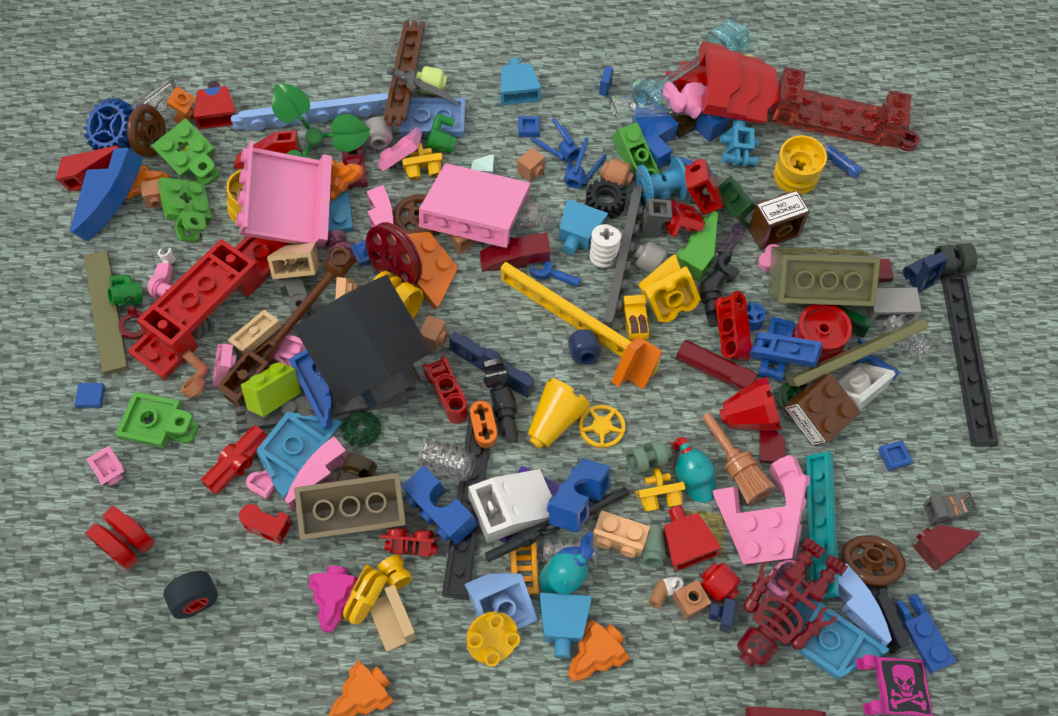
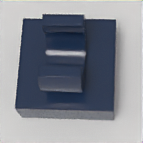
M726 598L724 608L719 605L710 604L708 619L721 622L719 631L730 634L737 600Z

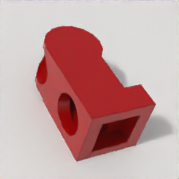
M254 504L244 506L239 513V519L247 531L281 545L293 523L288 514L279 512L276 518L262 512Z

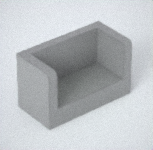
M877 288L875 306H866L868 318L872 319V323H874L878 315L909 314L910 322L917 320L922 313L917 288Z

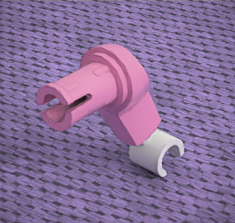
M162 248L159 249L158 256L162 263L157 264L154 275L148 283V292L155 299H159L172 286L174 268L171 264L175 262L176 257L170 248L167 253Z

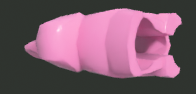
M667 82L660 91V95L669 101L675 113L679 114L683 111L693 119H696L702 111V95L706 86L702 83L692 82L686 84L682 91L678 92L672 82Z

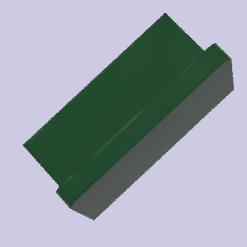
M730 175L718 186L722 201L732 215L748 229L751 225L745 217L755 209L756 205Z

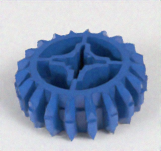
M108 98L107 101L100 100V105L94 104V111H88L90 117L85 119L88 124L83 127L87 131L84 135L88 139L87 144L93 150L112 146L131 149L127 135V123L130 114L134 110L133 106L117 98Z

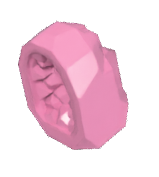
M794 455L780 458L772 463L769 468L774 482L780 493L784 496L783 478L804 475Z

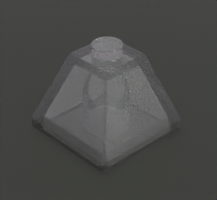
M171 76L137 98L131 103V106L134 109L143 104L154 106L161 113L164 121H166L177 112V110L166 104L176 88L174 79ZM146 113L145 120H149L150 114Z

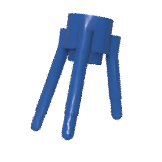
M553 118L552 122L564 139L559 144L560 152L535 137L531 138L537 145L557 156L560 161L566 159L568 162H572L579 156L580 148L575 144L566 127H561L556 118Z
M588 137L584 139L576 165L571 168L572 162L567 161L566 174L563 180L567 186L575 189H580L582 186L586 187L589 179L606 158L605 154L602 155L589 173L585 175V170L580 165L587 147Z

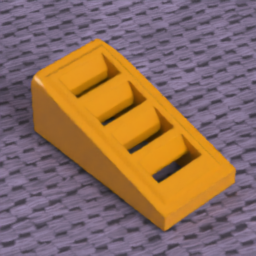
M534 543L528 547H521L510 552L511 573L517 574V571H532V576H523L524 582L532 581L533 587H526L529 595L539 594L537 545ZM530 550L531 555L516 556V551ZM531 560V565L517 566L516 561Z

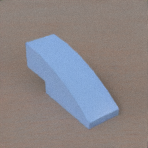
M846 563L845 565L848 566L847 570L842 576L838 575L839 597L846 602L840 611L859 629L886 646L892 639L881 609L861 578Z

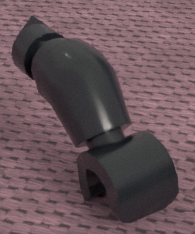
M731 252L721 254L713 268V272L700 283L699 295L705 304L704 309L709 327H718L715 301L722 295L721 290L726 282L733 281L740 273L737 268L734 270L726 268L732 257Z
M503 358L485 361L482 363V369L486 375L483 381L487 388H491L490 394L494 413L499 421V432L506 435V439L509 442L518 443L517 424L515 421V414L518 410L516 399L507 384L509 381L507 366Z

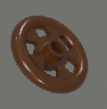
M148 104L139 105L132 111L128 119V140L138 155L146 158L156 156L158 153L153 147L150 148L149 142L153 140V143H155L166 134L165 121L161 113L154 106ZM146 113L150 114L149 120H145ZM138 138L143 141L142 145L139 143Z
M415 194L402 199L394 208V225L401 228L406 234L430 232L434 236L438 233V231L425 230L419 227V217L415 216L419 214L420 206L414 207V204L423 203L427 195ZM404 210L409 211L408 217L401 216ZM408 223H410L411 225L416 227L413 230H410L405 226Z
M862 535L854 537L844 545L841 552L842 562L844 564L847 563L859 578L869 585L885 586L893 584L905 572L906 562L902 552L893 543L878 536ZM860 547L865 551H863L860 555L856 553L854 550ZM887 560L894 561L895 567L886 566ZM859 561L864 568H858L855 562ZM882 571L884 575H874L873 572Z

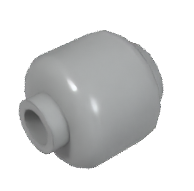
M376 116L365 122V125L370 128V135L365 141L368 146L380 150L391 144L393 139L392 126L387 125V120Z
M651 241L645 246L640 244L634 254V257L637 258L636 267L648 274H651L668 259L667 250Z

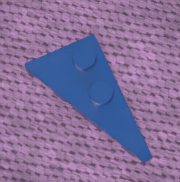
M305 349L288 360L291 366L295 368L297 378L322 428L327 431L332 427V392Z

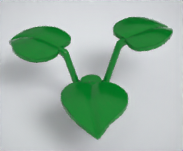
M279 83L274 86L272 97L274 115L280 121L286 123L294 122L299 118L307 129L305 137L309 144L303 155L297 150H291L287 154L313 159L312 157H307V154L312 145H319L323 138L334 137V147L343 152L359 148L368 139L370 128L357 117L350 114L339 115L333 120L331 124L333 133L323 134L320 129L311 128L302 116V114L310 110V101L304 91L296 86Z

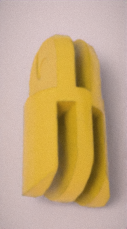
M365 565L344 607V619L353 625L360 624L368 615L371 607L375 605L388 577L384 574L382 575V573L370 565Z

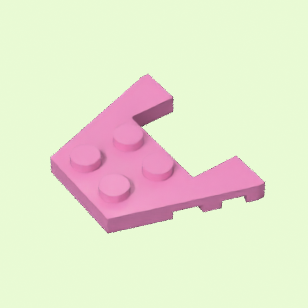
M801 475L783 478L786 506L741 513L738 488L730 487L713 490L714 498L743 564L749 565L796 559L802 528L800 521L802 510L806 506L807 499H805L806 487L810 483V476Z

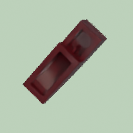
M548 232L510 239L507 248L492 245L481 250L482 272L501 270V266L505 262L516 269L527 268L529 263L550 262Z

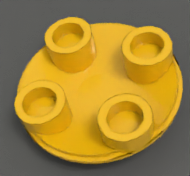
M498 611L487 612L477 617L470 625L466 634V646L470 655L478 662L490 667L498 665L500 661L507 658L520 643L518 628L514 620L507 614Z

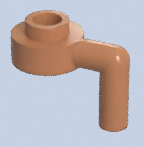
M187 350L182 357L197 371L182 385L180 391L187 398H196L205 390L204 384L206 381L203 378L208 372V367L195 354Z

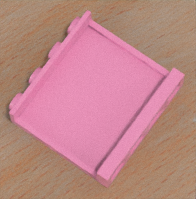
M250 140L247 148H243L241 152V162H244V169L240 171L239 183H242L243 187L242 191H239L237 201L238 205H241V212H238L236 217L239 235L293 244L315 243L316 247L322 248L328 240L332 156L323 154L320 160L257 149L253 148V141Z
M445 163L419 208V227L507 248L512 226L523 203H528L530 183Z

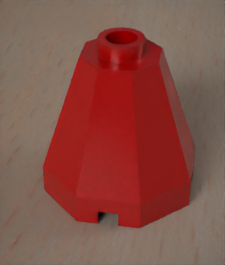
M767 377L754 381L722 403L724 409L719 410L723 424L728 423L729 429L759 431L782 429Z

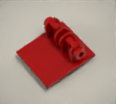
M392 527V529H388V532L380 535V538L390 539L385 540L384 550L389 551L390 554H403L404 540H406L405 555H408L411 540L413 541V556H416L418 541V556L431 557L432 555H437L438 545L433 544V542L438 540L439 536L433 535L432 530L419 529L414 533H407V528Z

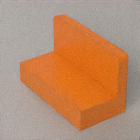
M638 336L628 344L611 382L619 387L628 379L641 389H644L663 353L662 350Z

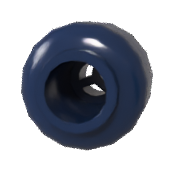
M578 330L572 333L568 339L569 351L576 363L583 365L592 364L600 356L601 347L598 337L592 330Z

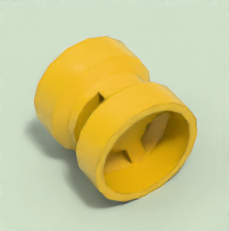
M399 554L386 558L377 567L382 575L384 574L388 577L387 587L394 584L397 590L409 584L413 579L409 570L404 568V561Z

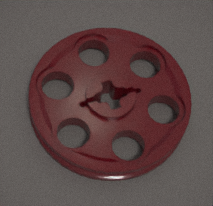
M381 222L372 227L367 232L365 243L368 257L378 274L383 271L393 272L395 276L402 279V283L417 284L422 276V262L418 250L410 237L401 228L389 222Z

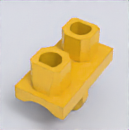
M419 143L418 150L410 153V158L402 159L403 169L406 171L409 181L421 179L420 169L428 168L429 177H437L441 172L442 153L432 154L431 148L423 149L422 143Z
M653 468L652 476L645 477L644 481L646 485L654 484L655 487L635 491L636 498H640L644 511L659 509L657 495L664 493L667 507L682 505L681 490H685L684 482L663 486L664 481L671 480L670 473L661 474L659 468Z

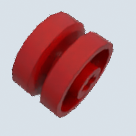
M813 304L807 307L800 315L792 337L822 342L823 348L818 363L843 352L846 343L851 337L852 325L847 314L837 306Z
M112 505L102 515L103 520L112 529L109 531L101 524L94 523L85 532V535L129 572L138 562L137 556L129 547H134L140 553H147L155 542L133 518L127 514L125 515Z

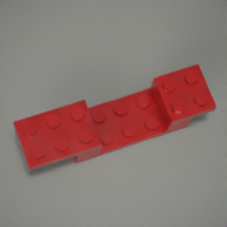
M246 236L233 247L223 239H220L137 319L144 335L128 350L129 355L165 381L185 361L182 355L187 350L193 353L198 348L191 333L233 291L237 290L248 298L271 275L267 257L290 244Z

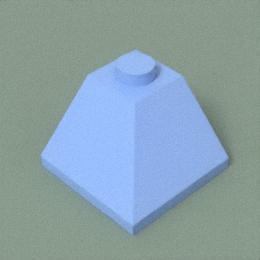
M489 573L465 584L477 617L487 612H502L514 620L518 629L538 621L521 574Z

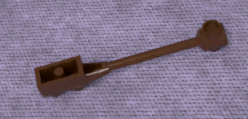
M340 246L334 249L329 259L324 263L325 275L275 336L255 352L248 349L224 377L217 388L226 400L235 406H240L244 401L241 384L269 368L281 342L290 333L293 326L299 322L334 278L337 279V277L344 278L357 262L355 256L350 251Z

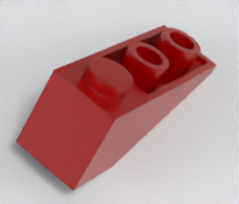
M297 130L274 132L253 145V148L287 154L291 150H297L302 154ZM241 152L236 155L234 169H244V162H241Z
M112 146L61 157L56 180L69 191L81 190L86 171L108 169L113 150L119 147Z

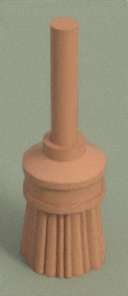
M711 413L705 414L702 419L727 454L726 459L728 462L724 470L730 475L732 481H736L748 506L755 505L775 491L776 486L758 467V462L753 459L752 453L750 451L741 452L738 448L735 449Z

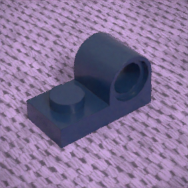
M943 251L934 256L923 257L904 267L903 276L906 280L909 279L910 285L913 288H917L918 293L937 283L949 257Z

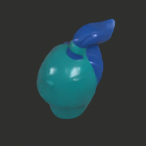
M592 532L583 536L580 540V546L566 547L547 562L539 576L541 589L545 593L571 594L582 585L588 576V559L593 556L595 550Z

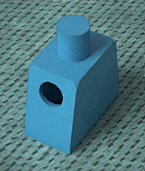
M519 58L510 59L509 65L503 66L501 71V105L541 101V86L532 64H521Z
M568 199L559 228V240L565 242L562 250L569 255L575 254L577 247L589 250L592 231L599 225L607 224L608 213Z
M540 593L544 642L555 643V658L569 659L571 656V644L578 645L583 640L591 596Z

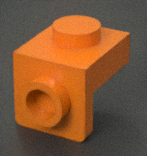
M179 87L174 89L166 103L177 110L173 121L178 124L185 118L187 120L191 118L194 113L192 105L196 97Z

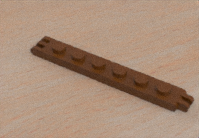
M404 21L394 69L407 73V69L411 68L415 72L416 77L425 31V21H420L419 26H417V21H412L411 26H409V21ZM393 75L384 119L387 120L388 126H393V122L396 121V126L401 127L402 121H407L412 91L407 88L406 82L393 77Z

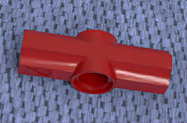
M253 425L235 444H229L221 451L218 458L219 461L200 481L211 492L218 495L236 476L243 475L245 473L244 470L251 467L253 458L257 455V449L266 439L267 435L258 426Z

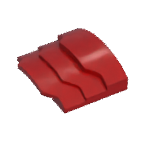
M702 41L698 50L699 66H705L707 71V87L702 95L703 114L765 124L768 109L773 107L779 100L778 78L775 68L763 62L760 58L746 56L741 52L729 50L722 44Z

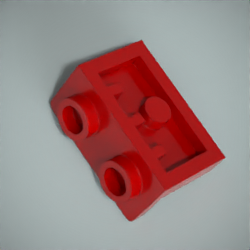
M671 200V221L663 222L670 235L676 237L680 227L691 232L693 230L702 232L705 222L695 207Z

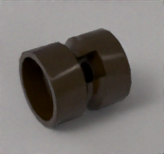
M355 453L347 454L342 466L344 472L339 473L336 481L372 477L378 466L365 456Z

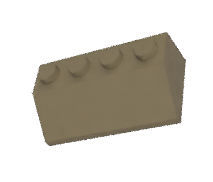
M399 473L294 487L300 540L407 525Z

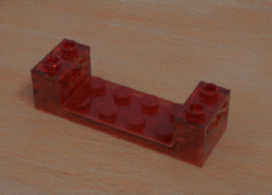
M789 67L784 68L778 81L779 100L773 106L771 122L890 148H897L910 128L911 94L890 90L883 104L876 106L804 90L806 71Z

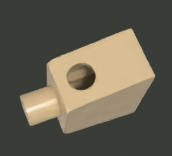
M315 243L287 245L267 257L272 279L315 275L320 266Z

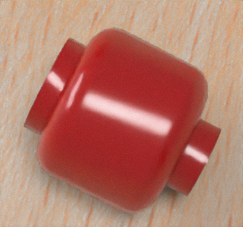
M714 562L701 574V586L715 602H721L726 598L733 599L740 592L737 589L740 584L739 577L725 563L717 564Z

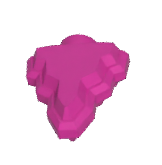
M328 566L326 573L310 574L309 588L314 591L313 601L319 606L318 619L323 632L333 633L341 622L344 607L358 580V577L348 575L349 570L345 567Z

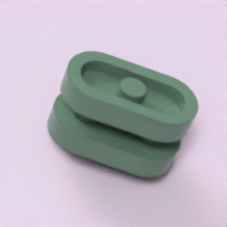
M655 440L643 444V447L637 446L625 450V458L631 473L637 474L649 470V466L655 468L668 464L671 452L667 443L663 444L661 440Z

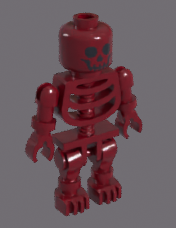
M806 538L801 545L804 552H799L797 555L798 560L794 565L790 564L783 573L784 578L793 585L790 586L781 578L776 582L790 594L785 600L776 596H767L758 603L762 594H766L768 590L766 588L767 584L774 578L777 572V567L773 568V573L764 578L763 568L767 565L766 562L760 566L759 577L756 583L753 582L751 585L753 589L749 597L746 598L743 607L748 613L755 612L752 619L759 626L758 628L749 627L738 641L737 648L742 653L739 658L752 668L755 664L760 667L767 666L778 651V645L775 643L777 639L783 644H787L791 640V646L796 650H801L813 636L818 637L821 634L820 630L826 625L832 624L837 616H833L831 620L821 622L823 612L829 610V607H824L818 612L817 617L812 623L808 621L805 624L806 628L799 634L803 627V619L795 608L796 603L800 601L814 611L817 606L807 599L806 596L808 595L813 600L820 602L827 593L825 589L829 583L833 584L836 580L834 576L836 574L842 576L848 568L842 561L830 554L823 563L827 568L820 571L819 574L821 576L818 580H812L810 583L804 579L806 573L803 571L807 565H812L813 557L819 560L825 552V549L811 538ZM799 584L805 587L802 594L795 590ZM769 601L781 603L778 610L765 605ZM762 611L774 613L773 618L762 615ZM789 612H792L796 618L795 628L788 618ZM783 621L786 623V625H787L788 628H789V633H788V634L786 633V631L784 630V628L781 626V624H783Z

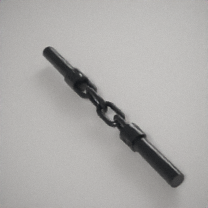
M623 487L602 497L600 501H589V517L597 514L600 509L628 497V490ZM548 522L533 530L529 529L519 534L517 538L485 552V558L488 562L494 561L521 547H528L536 543V540L561 528L556 526L547 531L546 527L551 526ZM538 531L541 533V534L538 535V536H535V534H534V533H536V532H538Z

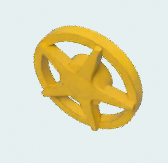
M596 405L590 407L582 414L579 422V431L584 441L589 445L600 449L610 448L618 444L623 438L625 421L617 409L607 405ZM606 410L610 413L605 417L599 416L595 411ZM591 414L594 419L593 424L583 428L585 418ZM614 415L619 419L621 429L612 426L611 419ZM593 431L596 435L600 436V443L589 439L585 432ZM610 432L619 434L615 440L604 443V436H607Z

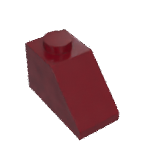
M938 525L932 531L927 527L916 536L919 541L913 548L936 571L969 546L980 534L974 530Z

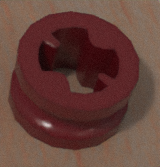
M904 131L898 140V146L904 151H913L916 149L920 137L914 131Z

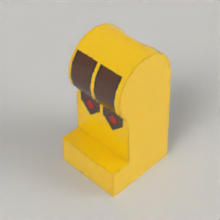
M645 295L624 296L622 310L629 341H633L638 336L644 340L649 338Z

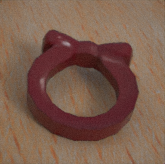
M132 306L128 308V314L119 321V332L122 336L135 340L140 339L144 335L142 330L137 333H131L124 328L126 321L135 317L139 318L143 314L142 311H138Z

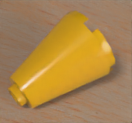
M549 378L527 433L530 437L529 442L539 449H542L543 446L548 448L589 408L590 402L582 394L578 397L573 392L574 389L555 378Z

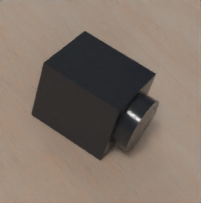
M387 274L340 296L293 326L339 405L358 395L362 396L369 409L388 400L421 379L413 363L432 352Z

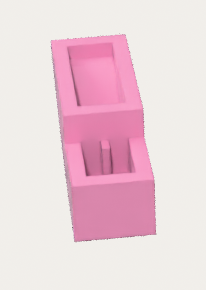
M381 185L367 191L368 202L372 209L368 211L370 225L374 227L381 222L394 224L392 207L384 186Z
M334 436L308 459L293 481L285 498L292 512L296 509L294 487L334 482L331 472L341 466L347 457L346 450Z

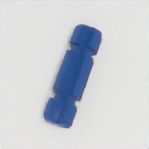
M832 145L825 148L828 160L832 159V163L843 171H848L847 174L853 178L860 175L862 171L861 166L856 163L853 164V161L840 151L836 152L837 149Z

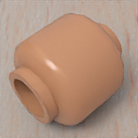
M615 158L605 162L600 178H605V181L615 182L618 186L622 184L624 188L626 185H631L634 173L631 172V165Z

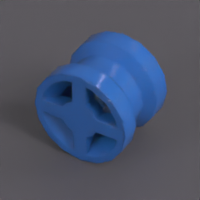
M748 303L747 314L748 317L753 318V320L748 318L750 331H756L761 328L766 311L758 303Z

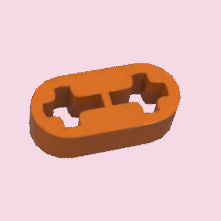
M477 401L470 408V418L475 440L480 447L490 448L497 441V428L493 411L488 402ZM480 409L485 413L484 421L480 420V415L478 414ZM482 428H487L490 439L485 440Z

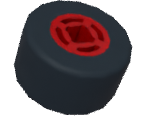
M199 570L188 572L175 578L166 586L163 596L172 616L178 619H185L211 607L218 598V592L210 575L206 571Z

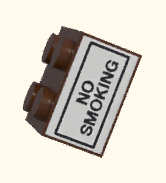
M797 190L790 193L785 192L776 198L764 199L756 204L750 221L751 226L748 230L759 249L762 250L770 244H779L799 237L810 211Z
M832 373L813 380L783 406L812 445L828 443L861 413Z

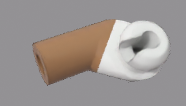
M679 577L659 580L650 597L649 605L653 608H661L665 597L674 595L675 591L683 588V580Z

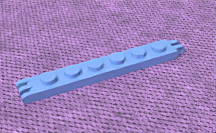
M381 93L310 102V110L302 114L307 123L334 120L342 114H350L355 117L385 113L388 94ZM272 107L245 110L231 117L233 127L236 130H263L264 128H282L296 124L303 125L299 118L291 123L280 121L274 115Z

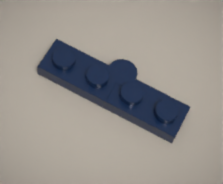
M454 332L449 338V350L484 371L482 369L483 362L502 358L495 350L485 347L481 348L465 335ZM503 359L509 374L507 384L511 389L528 398L533 392L534 379L527 372L519 371L507 360Z

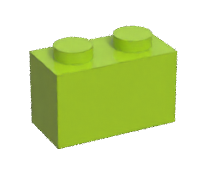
M280 362L272 364L265 371L252 376L250 380L241 384L247 410L262 417L301 394L295 368Z

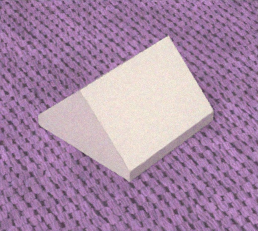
M858 363L837 381L860 411L886 390L895 376L894 370Z

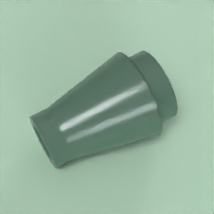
M651 527L649 529V534L641 553L643 564L652 568L662 567L667 560L664 539L665 531L660 527Z

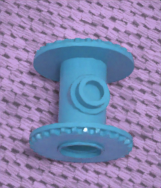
M673 157L670 170L662 172L661 175L659 173L649 175L644 165L637 167L636 183L643 188L641 201L644 206H646L649 198L654 199V195H657L658 199L670 198L674 190L680 200L683 201L688 198L690 192L686 186V169L680 157Z

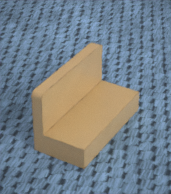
M264 309L230 337L228 341L230 345H233L236 355L241 358L248 349L251 351L256 349L280 329L282 325L278 319Z
M394 584L384 588L386 595L378 598L375 605L370 609L387 652L417 639Z

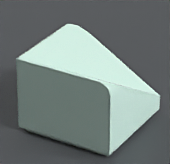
M494 155L473 160L471 169L494 174Z

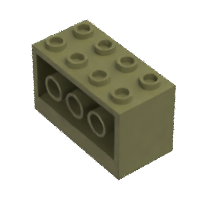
M772 247L768 293L779 303L875 306L880 258L866 250Z

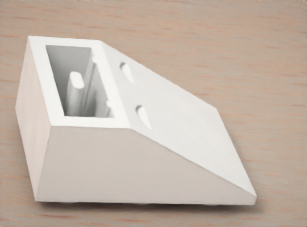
M540 469L493 477L469 486V499L487 543L549 520L547 504L552 495Z

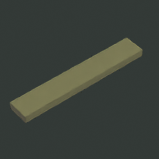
M107 250L84 255L102 373L104 376L129 370L124 338L119 332L120 315L118 305H110L107 295L108 287L114 286L109 283V276H113L109 253Z
M926 319L913 320L818 363L816 368L809 367L786 378L789 386L799 387L926 330L929 326Z

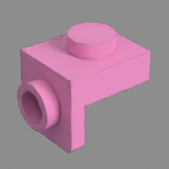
M110 446L86 459L101 485L108 483L109 486H112L123 479L121 474L126 472Z

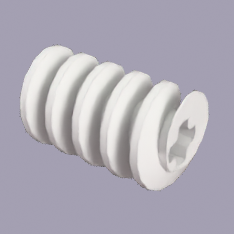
M604 224L595 227L592 231L589 257L595 266L601 268L616 266L621 241V233L618 229Z

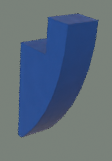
M637 83L634 86L632 99V124L638 122L657 168L660 169L670 163L672 149L666 142L676 137L678 123Z
M114 148L108 169L87 170L69 232L85 241L92 239L108 223L124 202L137 177L143 158L129 148Z

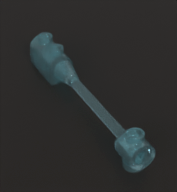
M730 17L710 30L705 41L722 44L729 50L737 51L738 46L744 49L750 41L749 31L745 24L734 17ZM699 55L659 81L656 79L645 81L641 77L638 78L630 90L634 102L641 108H646L651 104L658 107L664 99V85L667 82L677 80L698 66Z

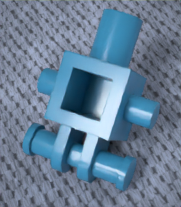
M733 119V127L720 137V143L725 144V152L722 154L721 161L722 163H731L732 166H738L740 163L741 167H746L747 165L756 167L758 165V156H749V153L759 146V139L754 138V128L746 127V121Z

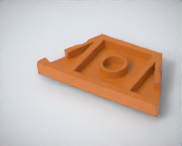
M430 232L407 234L416 246L422 262V276L420 281L415 284V287L423 291V297L436 310L458 266Z

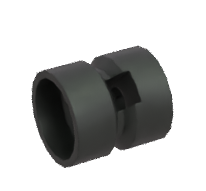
M972 243L956 244L955 246L940 245L934 250L933 256L943 251L949 257L941 275H950L955 272L959 274L972 273L976 269L977 253Z

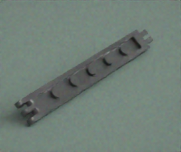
M640 185L634 186L604 315L603 324L611 329L616 312H621L623 299H620L619 296L620 293H625L627 279H623L624 273L629 274L631 260H628V255H633L636 242L632 241V238L638 235L640 223H636V220L642 217L644 205H640L643 188Z
M415 384L371 409L367 407L361 395L339 405L332 394V417L406 405L409 399L417 398L416 391H411L416 389ZM307 396L293 398L264 417L247 410V406L235 409V415L238 416L236 417V424H242L238 425L236 430L237 433H244L253 425L258 426L260 429L273 428L287 412L299 413L302 416H316Z

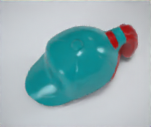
M678 437L674 442H671L672 450L677 451L674 460V470L680 482H684L685 490L693 500L702 503L709 502L714 498L713 490H717L714 465L706 453L692 448L685 437Z

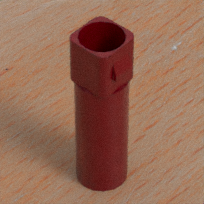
M687 339L682 343L676 356V360L727 384L736 391H741L757 378V373L751 371L748 367L736 364Z

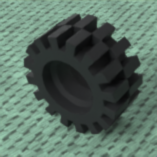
M601 178L600 182L597 179L594 180V184L591 183L586 191V206L608 213L607 217L610 216L611 219L615 218V214L617 216L621 215V211L623 212L626 203V190H624V186L622 184L618 186L616 182L613 183L609 180L605 181V178ZM600 195H610L614 198V201L603 203L597 198Z

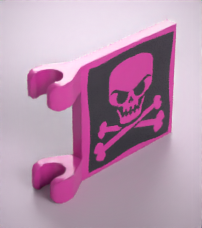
M864 655L863 658L856 659L858 670L876 669L881 700L863 703L865 715L933 716L923 660L876 657L874 655Z

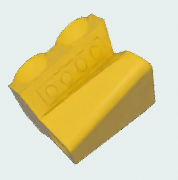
M676 254L669 257L638 284L642 295H645L646 303L651 308L658 322H671L677 317L678 312L682 310L686 312L692 311L701 301L692 275L686 266L681 269Z

